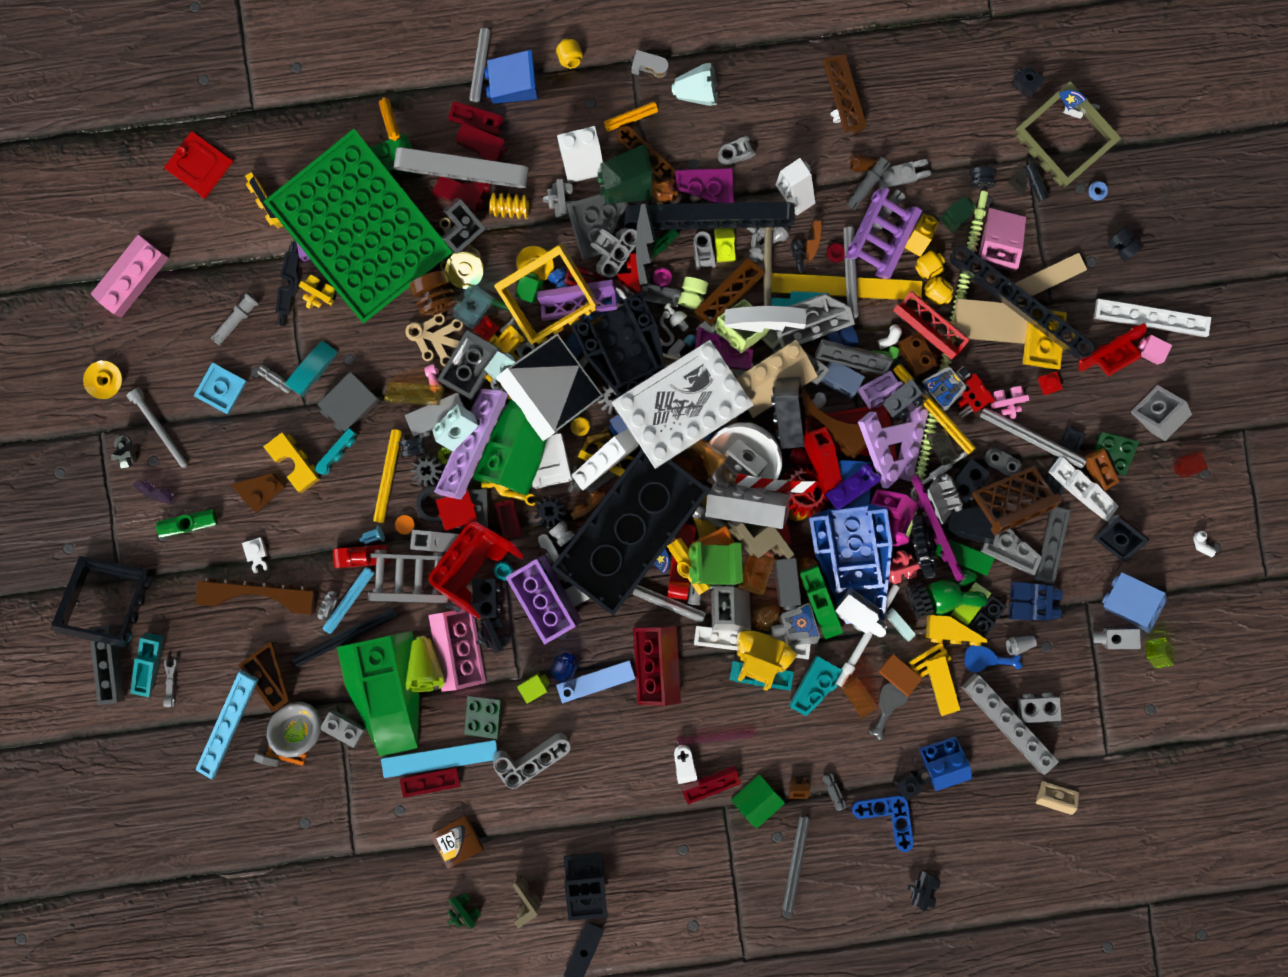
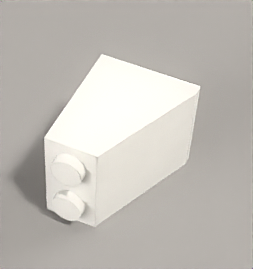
M595 126L557 135L568 183L605 175Z

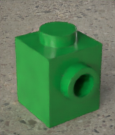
M534 272L528 273L520 278L514 297L530 303L536 302L538 300L537 292L541 291L544 279L539 278V275Z

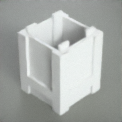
M557 431L555 435L549 436L546 440L543 458L532 483L535 489L573 481L564 439L561 433L558 434Z

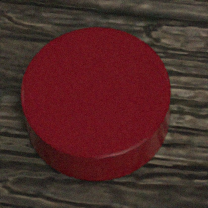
M840 243L831 244L826 251L828 260L833 263L841 262L845 257L844 246Z

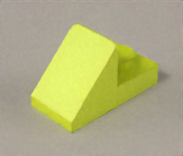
M734 228L714 229L716 263L735 261Z

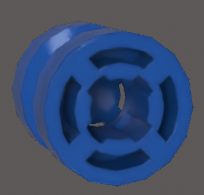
M563 267L558 268L547 277L550 283L555 285V289L570 287L564 284L566 271Z

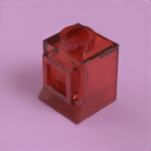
M1201 451L1178 458L1177 462L1173 465L1175 473L1180 478L1189 477L1208 469Z

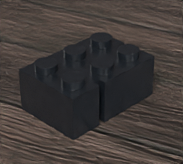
M800 377L777 378L776 386H773V395L771 396L772 407H775L773 415L774 424H777L776 440L780 441L781 449L804 447L806 422L803 397L799 396V394H802Z

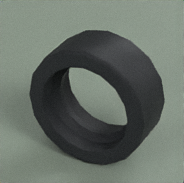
M437 486L426 487L419 493L416 500L417 512L426 521H442L438 515H430L424 509L425 498L429 494L435 493L434 491Z

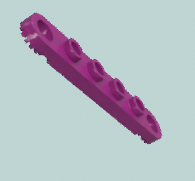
M919 474L911 476V479L919 496L916 499L921 510L925 509L927 516L924 518L928 527L932 526L935 531L932 536L936 545L940 544L943 551H940L943 561H948L957 582L965 579L942 525L935 514Z

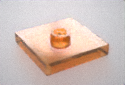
M701 439L673 457L672 462L702 484L726 461L727 457L705 439Z

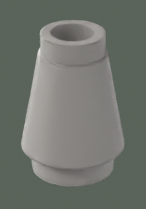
M1033 635L1010 637L1006 641L1008 653L1015 656L1037 645Z

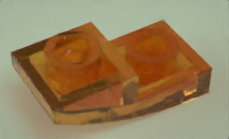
M599 490L589 493V498H586L587 507L582 504L573 508L574 512L571 513L573 520L581 518L598 506L604 499L605 493H600Z

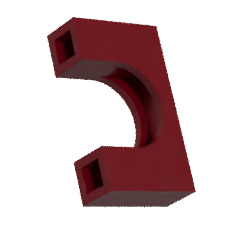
M462 123L455 139L457 145L476 152L483 160L499 162L501 157H505L508 150L505 140L466 123ZM439 176L432 192L435 197L449 203L459 198L471 212L477 214L478 209L481 210L485 203L483 198L485 193H489L492 184L475 181L459 183L450 178Z

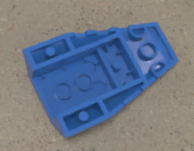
M862 504L845 506L839 511L836 508H830L810 516L809 521L815 555L822 566V571L830 584L829 587L832 593H834L836 602L838 603L851 587L879 607V618L885 620L893 548L887 507ZM845 620V623H846V624H850V623H851V622H849L848 620Z

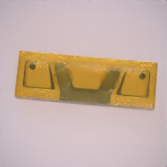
M389 382L384 400L393 403L439 406L444 388L442 385Z

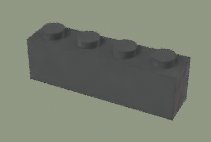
M116 624L89 627V630L117 636ZM90 640L97 704L103 705L125 701L119 646Z

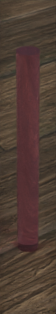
M753 730L678 737L677 745L754 738Z

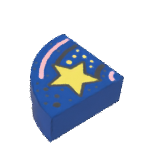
M1067 90L1059 93L1068 111L1087 100L1084 95L1077 91Z
M666 550L661 553L654 563L663 574L666 573L669 567V555Z

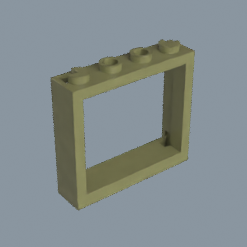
M1071 81L1014 131L1018 141L1021 144L1025 143L1029 147L1028 152L1034 158L1038 157L1042 162L1040 164L1046 172L1050 171L1054 175L1053 180L1055 183L1057 182L1059 186L1064 188L1121 139L1088 100L1077 105L1078 109L1103 135L1108 143L1067 177L1025 129L1061 98L1059 93L1067 90L1080 93Z

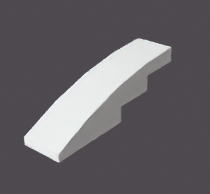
M753 306L725 309L724 327L763 332L764 328L783 331L785 326L804 329L806 325V309Z
M1059 457L1049 470V473L1060 484L1105 521H1108L1119 507L1097 483L1091 482L1065 458Z

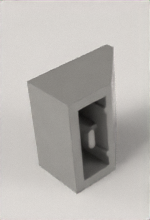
M714 586L711 593L712 630L751 631L750 593L736 587Z

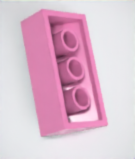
M137 235L92 291L91 295L111 313L122 318L169 258L140 235Z
M463 609L429 615L434 650L445 679V686L441 690H458L486 683L480 646L475 642L478 641V634L473 615Z

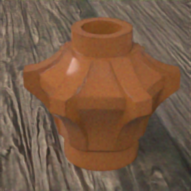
M673 179L668 181L654 180L649 186L648 192L657 200V204H669L678 197V191L674 187L675 180Z

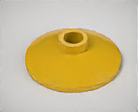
M528 246L522 249L516 259L517 269L519 270L548 251L539 246ZM553 259L532 272L538 274L541 279H548L547 277L554 269Z
M97 361L86 369L83 377L84 387L95 398H111L121 388L122 374L113 363ZM107 377L108 382L103 384V379Z

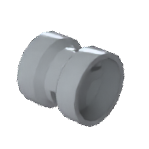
M564 520L549 531L552 537L558 539L557 543L560 547L575 536L572 531H568Z

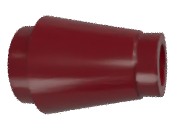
M799 447L789 448L786 455V460L789 461V464L813 467L807 452Z

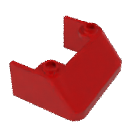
M471 522L465 526L430 573L429 583L458 607L479 619L481 616L470 605L473 597L472 593L465 587L487 557L498 561L507 552L522 560L524 556L510 541L477 522Z

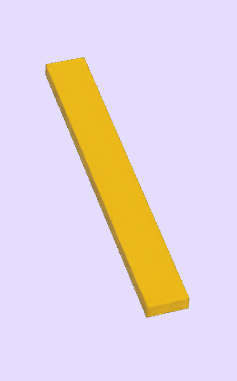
M772 273L771 293L790 294L791 291L829 293V296L847 297L846 277ZM857 278L858 298L904 300L910 291H913L922 298V281Z

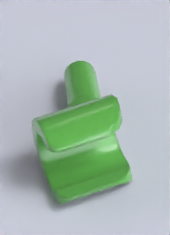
M890 346L888 352L872 350V352L892 356L893 359H896L899 349Z

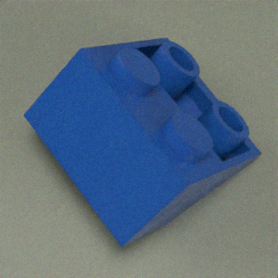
M956 736L919 748L928 777L931 778L935 791L972 779L970 764Z

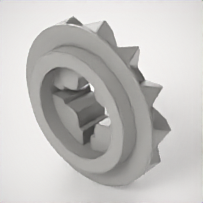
M330 591L325 596L318 611L319 619L324 620L330 616L338 599L336 597L337 592Z

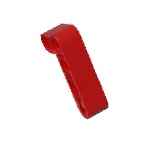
M684 524L675 535V540L681 537L689 549L695 539L696 525ZM672 555L667 597L687 600L689 579L682 577L678 573V563Z

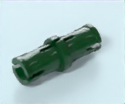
M675 229L668 230L660 238L657 237L655 243L650 246L653 259L662 251H666L668 249L667 246L679 237Z

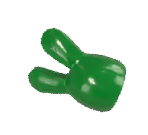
M964 569L962 573L965 579L957 582L954 577L951 580H941L929 584L926 592H928L933 606V614L942 615L962 605L972 607L985 606L987 604V597L984 593L980 591L962 592L960 589L975 582L977 574L971 569Z

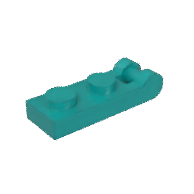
M348 428L316 465L317 473L322 475L330 473V466L334 462H338L344 456L343 451L347 447H352L357 441L356 436L358 434Z

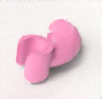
M434 364L426 366L424 370L429 378L432 392L435 394L436 392H441L442 394L444 388L436 378L439 370L435 368Z

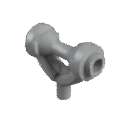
M774 227L772 231V245L775 242L785 241L789 237V229L787 227ZM747 228L753 234L749 257L756 264L758 262L763 264L764 244L760 245V242L764 237L763 228Z

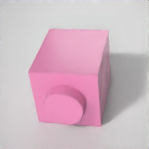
M1153 335L1143 338L1138 345L1141 357L1157 365L1165 361L1172 347L1171 344Z

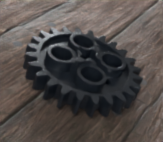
M923 515L914 516L912 518V540L919 567L922 568L925 578L935 577L936 553L928 525L926 526Z

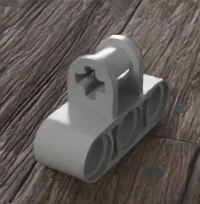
M603 229L599 231L600 235L595 242L591 243V247L602 254L596 265L598 274L603 277L612 278L618 273L636 246L637 231L634 229H620L615 237ZM629 232L630 235H631V238H630V240L627 242L626 239H625V236H626V234ZM619 248L620 255L616 258L615 250ZM606 264L610 266V270L608 273H605L604 267Z

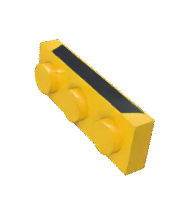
M252 172L245 175L248 180L246 186L251 193L255 192L258 197L255 201L260 209H265L267 213L265 218L270 225L274 224L278 229L281 228L283 225L263 202L268 196L257 177Z

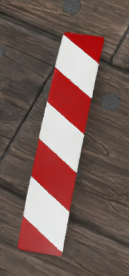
M738 473L735 485L747 486L749 488H765L769 491L812 493L815 491L817 481L775 480Z

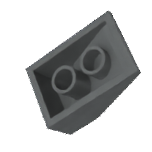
M466 330L437 380L467 399L474 401L488 375L485 368L500 349Z

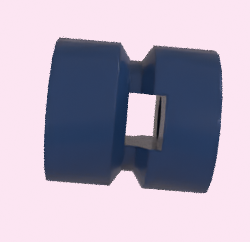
M852 325L824 335L825 340L852 347L859 346L858 338Z

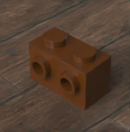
M919 332L896 344L914 378L938 365L936 354L930 351L928 347V339Z

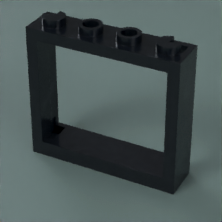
M79 556L51 624L55 633L125 648L126 643L132 637L133 624H136L138 621L140 606H143L145 603L146 590L152 584V578L148 570ZM89 571L139 581L118 636L68 625Z

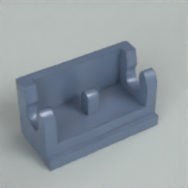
M829 362L826 367L830 371L820 383L852 399L859 389L864 376L844 365Z

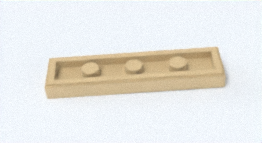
M1077 253L1014 284L1032 297L1086 271L1087 268L1080 254ZM1017 299V303L1023 301V299Z

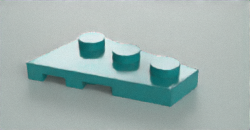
M815 655L788 706L807 716L823 701V698L830 691L837 687L836 682L843 670Z

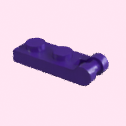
M867 463L857 473L826 493V497L836 510L839 511L880 482L881 477L873 471L870 463ZM868 476L869 479L864 481L863 478Z

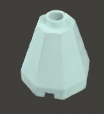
M712 63L702 64L675 78V83L672 84L673 95H676L679 100L708 106L717 105L718 92H715L717 80Z

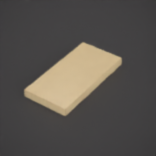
M956 299L954 326L968 338L1025 344L1027 321L1004 303Z

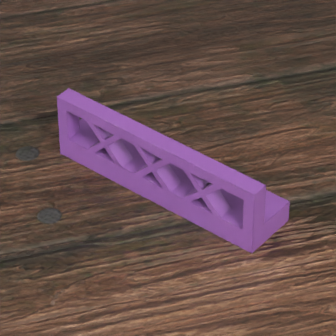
M612 280L587 284L598 301V304L595 306L596 310L592 313L617 310V295ZM579 285L537 292L543 321L563 318L588 301ZM612 297V304L604 305L601 303L605 298ZM567 304L575 305L572 310L566 311L564 309ZM554 306L557 308L553 313L546 314L547 307Z

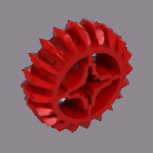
M797 466L796 469L792 468L789 470V473L783 475L784 479L781 480L817 481L815 487L817 492L816 502L813 492L800 494L796 492L794 494L792 492H782V494L791 495L789 510H793V515L799 512L800 517H804L805 514L807 517H810L812 514L815 515L819 513V510L825 508L824 504L828 503L826 498L828 491L825 492L818 475L815 474L814 468L809 471L808 466H805L803 469Z

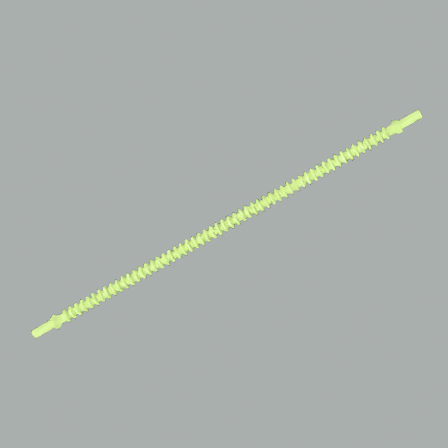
M981 191L978 206L974 211L975 219L972 221L973 226L970 227L972 229L969 232L971 236L968 237L970 241L967 242V245H969L967 248L974 253L977 252L976 247L979 246L977 243L980 240L978 236L981 235L979 231L982 230L981 225L984 224L982 219L986 214L985 206L988 192ZM961 273V279L958 280L960 284L957 285L959 289L956 290L958 294L955 295L956 299H966L965 294H968L966 289L969 288L967 284L970 283L968 280L970 277ZM955 305L952 306L954 311H951L953 316L950 317L952 320L950 323L953 325L955 323ZM951 336L952 344L954 345V342H957L954 336ZM941 354L943 359H940L942 364L939 365L940 370L938 372L950 367L949 364L952 363L945 354ZM928 413V423L925 424L927 429H924L926 434H923L925 438L922 440L923 445L920 446L922 448L919 451L921 455L918 456L920 460L917 461V472L914 473L919 474L921 481H924L923 476H926L924 471H927L925 467L928 465L927 460H930L928 458V455L931 454L929 450L932 449L930 445L933 444L932 439L935 438L933 433H936L934 428H937L935 423L938 422L931 413ZM915 491L914 496L919 498L917 491ZM913 520L911 521L909 528L906 532V535L908 537H910Z

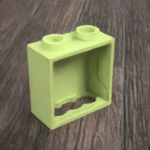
M743 299L732 308L753 306ZM725 313L718 317L714 327L717 333L723 336L740 353H743L766 336L769 331L767 328H764L763 332L724 327Z

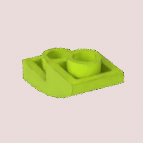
M977 582L968 591H980L986 595L987 599L991 595L989 591ZM962 605L956 608L951 615L967 626L981 607Z

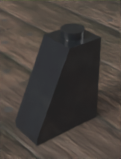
M993 503L1002 507V503ZM980 506L952 511L951 517L946 519L945 528L948 529L947 535L992 545L994 543L995 536L990 530L993 526ZM992 509V514L996 519L999 518L1000 511Z

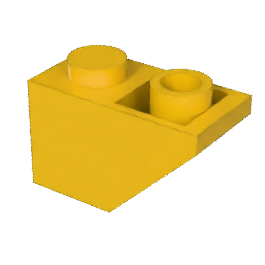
M923 213L913 229L905 248L921 257L932 240L939 222L933 216Z

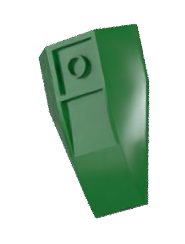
M512 398L500 415L490 435V439L487 442L473 477L475 480L489 484L491 482L504 486L514 492L528 495L542 461L547 439L543 441L526 419L522 409Z
M413 630L337 647L345 687L379 756L418 748L420 692H412V688L406 689L412 641L415 640Z

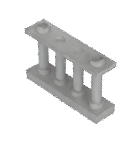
M375 550V554H370V557L377 558L376 582L373 592H368V600L448 603V598L435 588L431 594H424V590H422L423 559L435 560L436 567L445 552H433V556L387 554V550ZM384 558H396L395 589H393V593H385V589H383ZM404 559H416L415 584L412 594L404 593L405 590H403Z

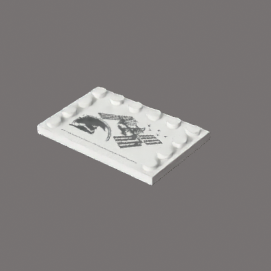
M711 340L612 401L613 406L655 469L753 406V403Z

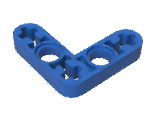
M901 795L862 799L852 804L851 811L858 819L891 815L896 847L902 852H908L912 849L913 836L908 803ZM897 799L903 802V805H900V810L902 813L905 812V815H894V813H898V808L894 806L897 803ZM879 801L885 805L884 810L881 812H877L874 809L875 803ZM868 803H870L872 813H869V810H863L862 814H859L855 809H858L860 804L863 808L869 807ZM900 818L906 820V826L902 829L896 826V822ZM897 832L904 833V838L909 841V843H906V847L899 844V842H902V835H897Z

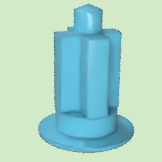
M379 525L376 526L375 530L364 533L362 538H360V542H365L366 545L378 540L382 542L385 540L384 532Z

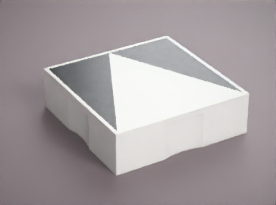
M558 334L548 339L496 377L512 400L522 409L526 419L543 441L603 397Z

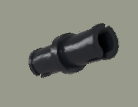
M1036 162L1025 166L1024 169L1031 182L1029 185L1033 187L1038 202L1049 198L1050 196L1043 183L1045 181L1044 177L1041 178Z

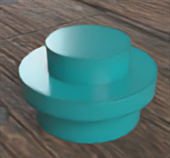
M505 561L497 563L494 567L495 577L502 581L507 580L505 577L513 573V567Z

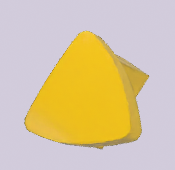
M508 325L494 344L504 353L507 352L511 355L525 339L511 325Z

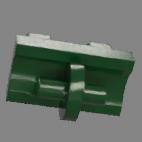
M466 893L447 900L456 911V914L452 909L447 911V914L450 916V919L447 921L448 925L455 923L458 928L463 925L459 920L461 918L468 929L476 926L475 922L481 917V913L476 907L472 908L469 912L465 911L463 907L471 901Z

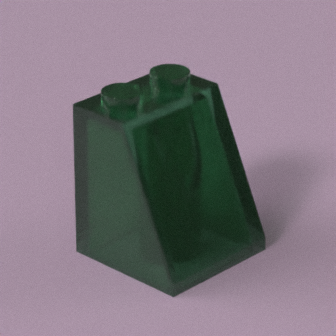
M641 145L600 163V172H597L598 183L602 184L600 185V196H604L605 204L651 200L652 170L646 145Z

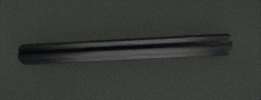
M393 607L293 657V663L298 667L398 617L397 609Z

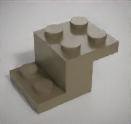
M731 520L727 522L730 526L729 532L734 538L741 541L742 550L750 556L754 555L760 558L770 549L774 554H778L779 557L783 556L789 559L794 555L774 527L754 525L747 530L742 522Z

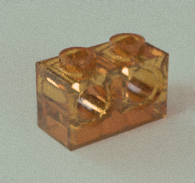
M748 554L743 569V582L739 583L738 588L753 594L764 595L775 558L767 555L757 558L754 555L750 556Z

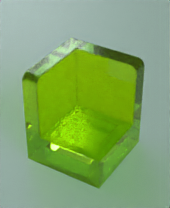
M1165 637L1146 641V657L1154 668L1174 666L1173 648Z

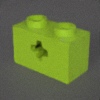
M539 672L520 683L517 688L528 704L548 692L550 682L545 674L541 675Z

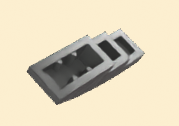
M648 202L641 204L637 223L636 259L640 285L650 282L647 263H651L653 257L649 243L656 241Z

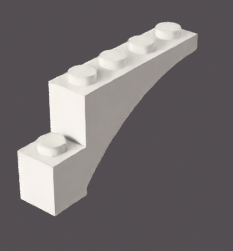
M627 429L614 436L571 476L583 491L618 462L640 447L631 431Z

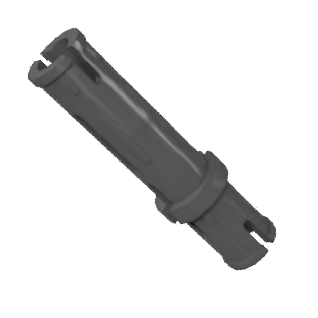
M880 157L871 171L867 172L868 175L845 204L855 211L875 183L881 180L880 177L890 166V163L883 157Z

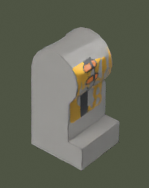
M636 50L631 68L632 74L639 75L641 70L652 73L657 78H663L668 73V62L663 57Z

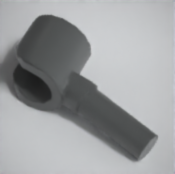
M577 465L573 466L574 473L578 470ZM573 478L568 491L571 493L575 487L578 494L581 488Z

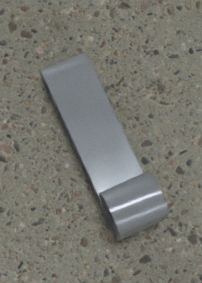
M557 733L515 762L507 752L498 751L493 756L494 769L508 788L516 789L567 755L570 751L568 737L563 733ZM542 753H549V756L546 758L540 757ZM499 760H506V761H507V762H506L505 764H503V765L497 764V762H498ZM526 764H533V767L530 769L524 768ZM510 775H517V778L514 780L508 779Z

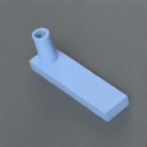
M630 660L556 684L562 703L634 680L635 676Z

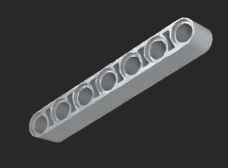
M396 148L394 169L516 188H526L529 168L522 165L407 148Z

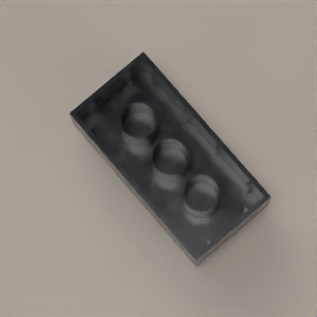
M641 449L558 557L551 569L614 616L710 490L671 460L655 469ZM562 562L566 567L567 571L564 570L561 566H559Z

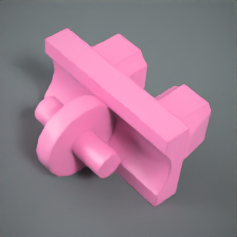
M1021 386L1010 388L1012 398L1007 400L1004 390L992 392L994 402L990 404L991 410L1007 406V409H1003L1001 412L1002 415L1008 414L1010 419H1015L1016 412L1022 411L1021 406L1015 407V404L1029 401L1028 395H1024Z

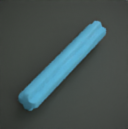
M368 567L364 568L323 626L324 631L329 634L334 631L374 575L373 570Z

